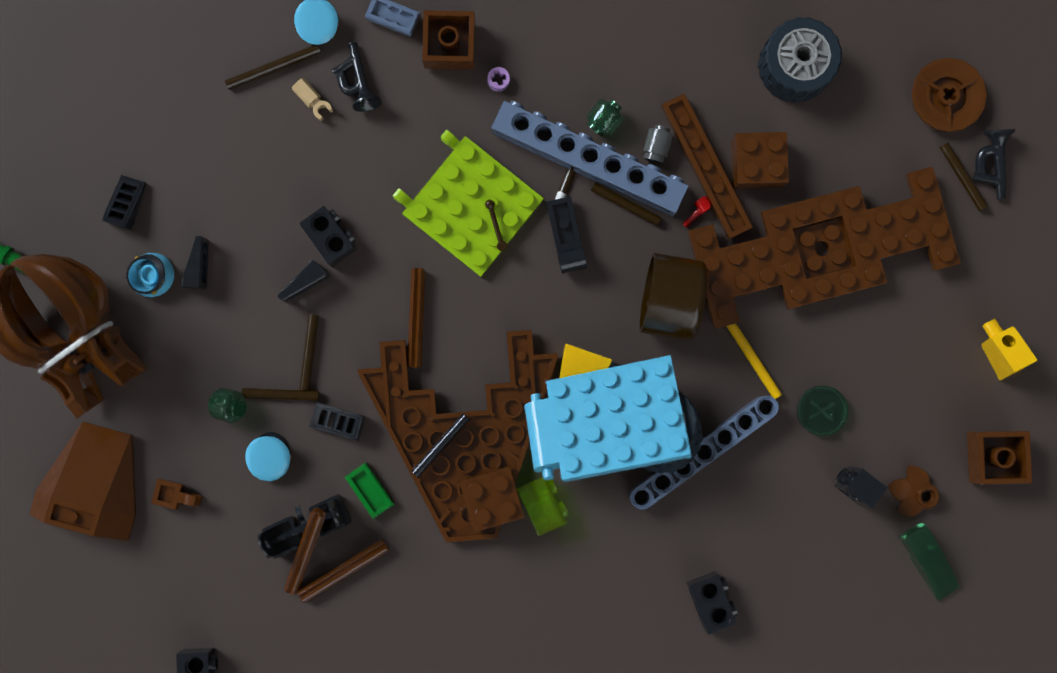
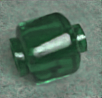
M612 98L608 102L604 99H599L586 115L589 121L587 125L601 137L604 134L606 136L612 135L624 120L623 115L620 113L622 107Z
M219 388L209 398V414L216 420L236 423L247 411L246 399L239 391Z

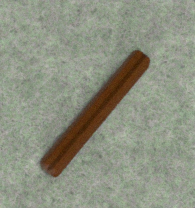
M412 268L407 360V365L410 368H420L422 365L425 270L423 268Z
M314 508L310 513L284 587L286 593L296 595L300 589L326 517L324 510Z
M384 539L379 540L297 592L298 597L303 603H306L388 552V544Z

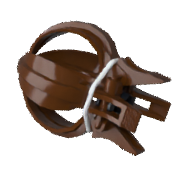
M38 254L21 256L12 261L11 265H7L0 270V354L5 359L21 366L40 368L38 372L40 374L44 373L40 379L49 383L58 391L65 406L70 409L69 411H71L76 419L104 400L91 369L97 367L120 386L125 385L147 369L140 358H138V355L132 352L120 336L119 327H111L113 322L109 321L111 307L108 289L102 278L88 266L67 257ZM15 268L31 279L60 312L71 331L69 340L64 341L45 321L23 288ZM80 378L87 386L85 389H83Z

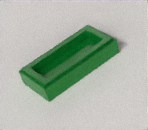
M367 462L344 477L372 519L395 504Z

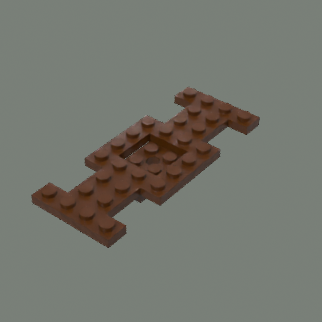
M933 166L906 174L912 196L910 199L867 210L861 188L856 186L772 208L760 213L766 237L728 247H719L713 224L689 230L687 233L694 258L703 261L708 269L706 302L714 329L740 322L734 302L735 297L781 286L787 310L886 284L887 280L881 259L926 247L933 271L961 264ZM821 242L827 246L825 256H820L815 252L816 243Z

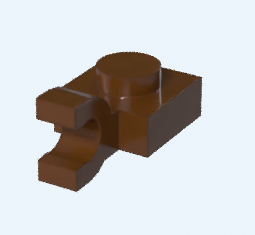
M158 478L151 504L177 510L180 507V503L193 507L195 505L200 506L203 495L183 492L185 484Z

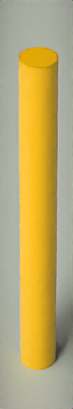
M738 325L726 326L770 395L774 399L781 396V391Z

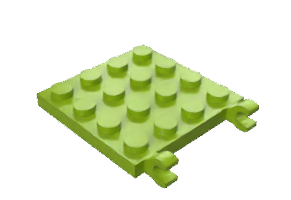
M446 130L440 138L444 144L453 150L452 153L413 200L399 188L393 197L406 208L402 213L404 217L478 276L482 277L502 252L497 249V236L489 209L485 207V202L489 199L494 201V211L502 239L508 245L544 198L465 136L460 142L451 132Z

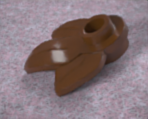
M908 465L906 479H897L888 485L892 496L901 501L898 507V513L908 517L916 516L922 509H932L939 502V492L936 487L930 484L929 475L917 466ZM923 492H928L929 498L926 501L922 499Z

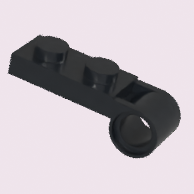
M571 196L546 201L561 273L587 269Z

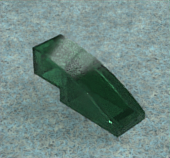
M919 522L898 536L909 552V558L937 601L960 587L944 553L926 524Z

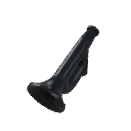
M357 42L348 43L350 58L333 68L332 71L337 77L339 88L343 94L351 97L358 95V98L352 104L353 110L358 112L371 111L381 106L382 100L370 92L361 56L357 48L358 44ZM353 68L356 84L349 86L346 72Z
M1015 129L984 131L983 135L987 136L993 145L984 146L976 154V171L973 175V181L996 185V199L1007 198L1005 197V145L1008 138L1015 132ZM992 155L995 159V175L986 174V157Z

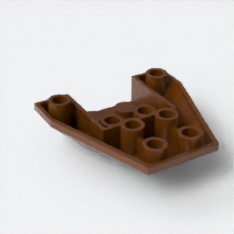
M82 422L36 489L29 514L45 524L93 537L128 541L136 517L133 435Z

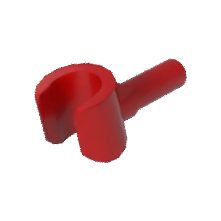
M706 196L694 202L698 210L693 212L682 224L685 228L710 209L711 204Z

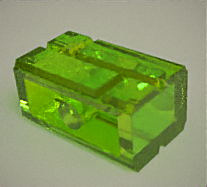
M543 476L517 487L538 536L566 524L564 517L569 515L563 501L560 503L556 501L554 494L558 490L553 479L544 480Z

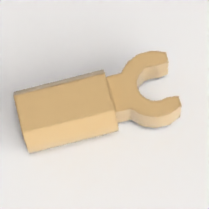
M301 78L292 86V90L306 106L313 108V113L318 120H324L319 114L321 108H327L331 113L333 112L331 105L326 101H321V95L305 78Z

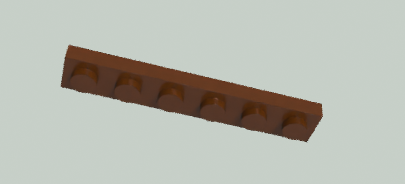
M685 93L663 103L661 108L728 240L753 228Z

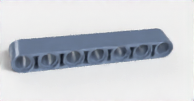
M759 396L703 436L701 445H706L709 449V454L705 459H700L696 454L695 459L688 463V471L684 474H679L677 470L672 473H657L654 471L630 490V503L638 509H647L772 419L779 409L777 401L771 396ZM763 400L770 404V411L767 414H762L759 410V405ZM742 415H746L750 420V424L746 429H742L738 424L739 418ZM722 430H726L729 433V441L726 444H721L718 441V434ZM660 475H665L668 479V484L663 489H658L655 485L656 478ZM637 491H646L648 498L645 503L638 504L635 502L634 496Z

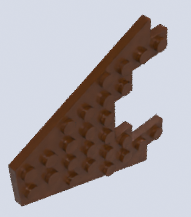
M532 330L506 332L510 383L485 384L487 410L437 414L435 389L410 391L406 340L379 342L381 367L357 369L359 377L446 543L498 538L502 524L473 532L459 481L510 466L516 484L530 442L524 406L531 402L532 394L539 393L541 394V399H544L547 391L546 381L551 379L558 358V353L534 355ZM463 413L470 421L419 478L416 477L411 470Z

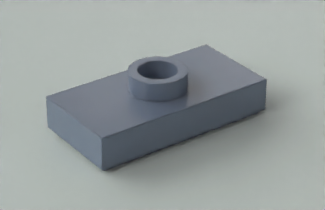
M371 0L365 14V20L412 38L421 13L390 0Z

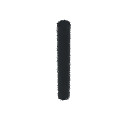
M462 413L411 472L419 478L470 419Z

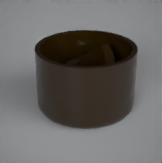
M655 252L652 254L641 304L640 333L685 341L695 337L701 322L707 292L708 269L703 261Z

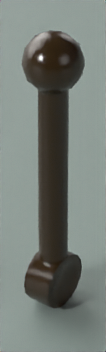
M489 199L485 202V207L489 209L497 236V249L504 251L507 248V244L503 241L494 211L495 203Z

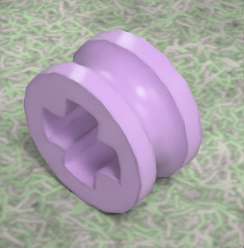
M502 67L491 69L487 77L489 88L493 91L501 92L508 87L510 81L508 71ZM495 74L505 77L506 80L502 81V85L492 82L491 79H495Z

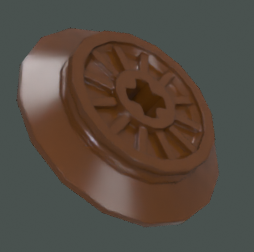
M948 57L934 60L920 70L913 81L911 97L914 110L924 123L936 130L953 132L963 130L977 121L985 108L987 92L984 80L976 68L963 60ZM949 92L951 96L946 101L943 97L945 93Z

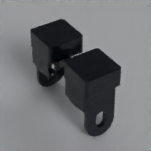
M339 494L309 507L310 513L314 508H319L326 512V517L319 533L321 537L337 531L352 522ZM300 505L295 507V511L301 526H298L294 516H289L263 528L262 533L258 534L259 545L268 559L271 557L276 559L298 549L303 536L301 532L305 530L307 524L302 515Z

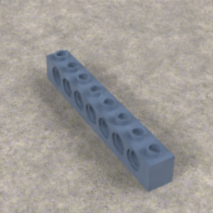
M515 101L510 103L503 102L491 127L492 134L565 168L571 169L572 166L576 173L671 217L676 214L688 188V185L684 184L682 178L675 175L668 177L662 174V170L654 165H642L638 163L639 160L630 154L623 156L616 153V149L606 143L599 145L593 142V138L587 134L580 132L577 135L569 131L570 128L563 123H551L547 121L545 115L534 111L532 114L525 111V107ZM523 120L529 126L526 130L520 131L515 128L516 122ZM541 131H547L552 137L548 141H541L537 135ZM565 141H569L574 145V149L570 152H565L561 149L560 145ZM586 152H593L597 156V160L591 163L587 162L583 155ZM614 162L618 164L620 171L611 173L607 170L606 165ZM631 173L640 174L642 182L639 184L632 183L629 175ZM655 183L662 184L665 188V193L656 194L652 189V185Z

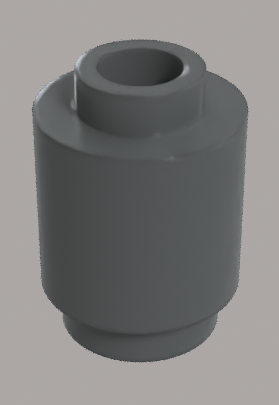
M655 125V128H649L643 153H645L643 159L663 164L664 159H667L673 139V134L669 132L670 128L662 125Z

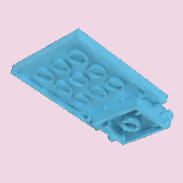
M671 355L546 381L548 398L541 399V394H532L531 402L524 406L534 471L542 472L544 480L553 479V470L559 468L562 481L569 482L692 457Z

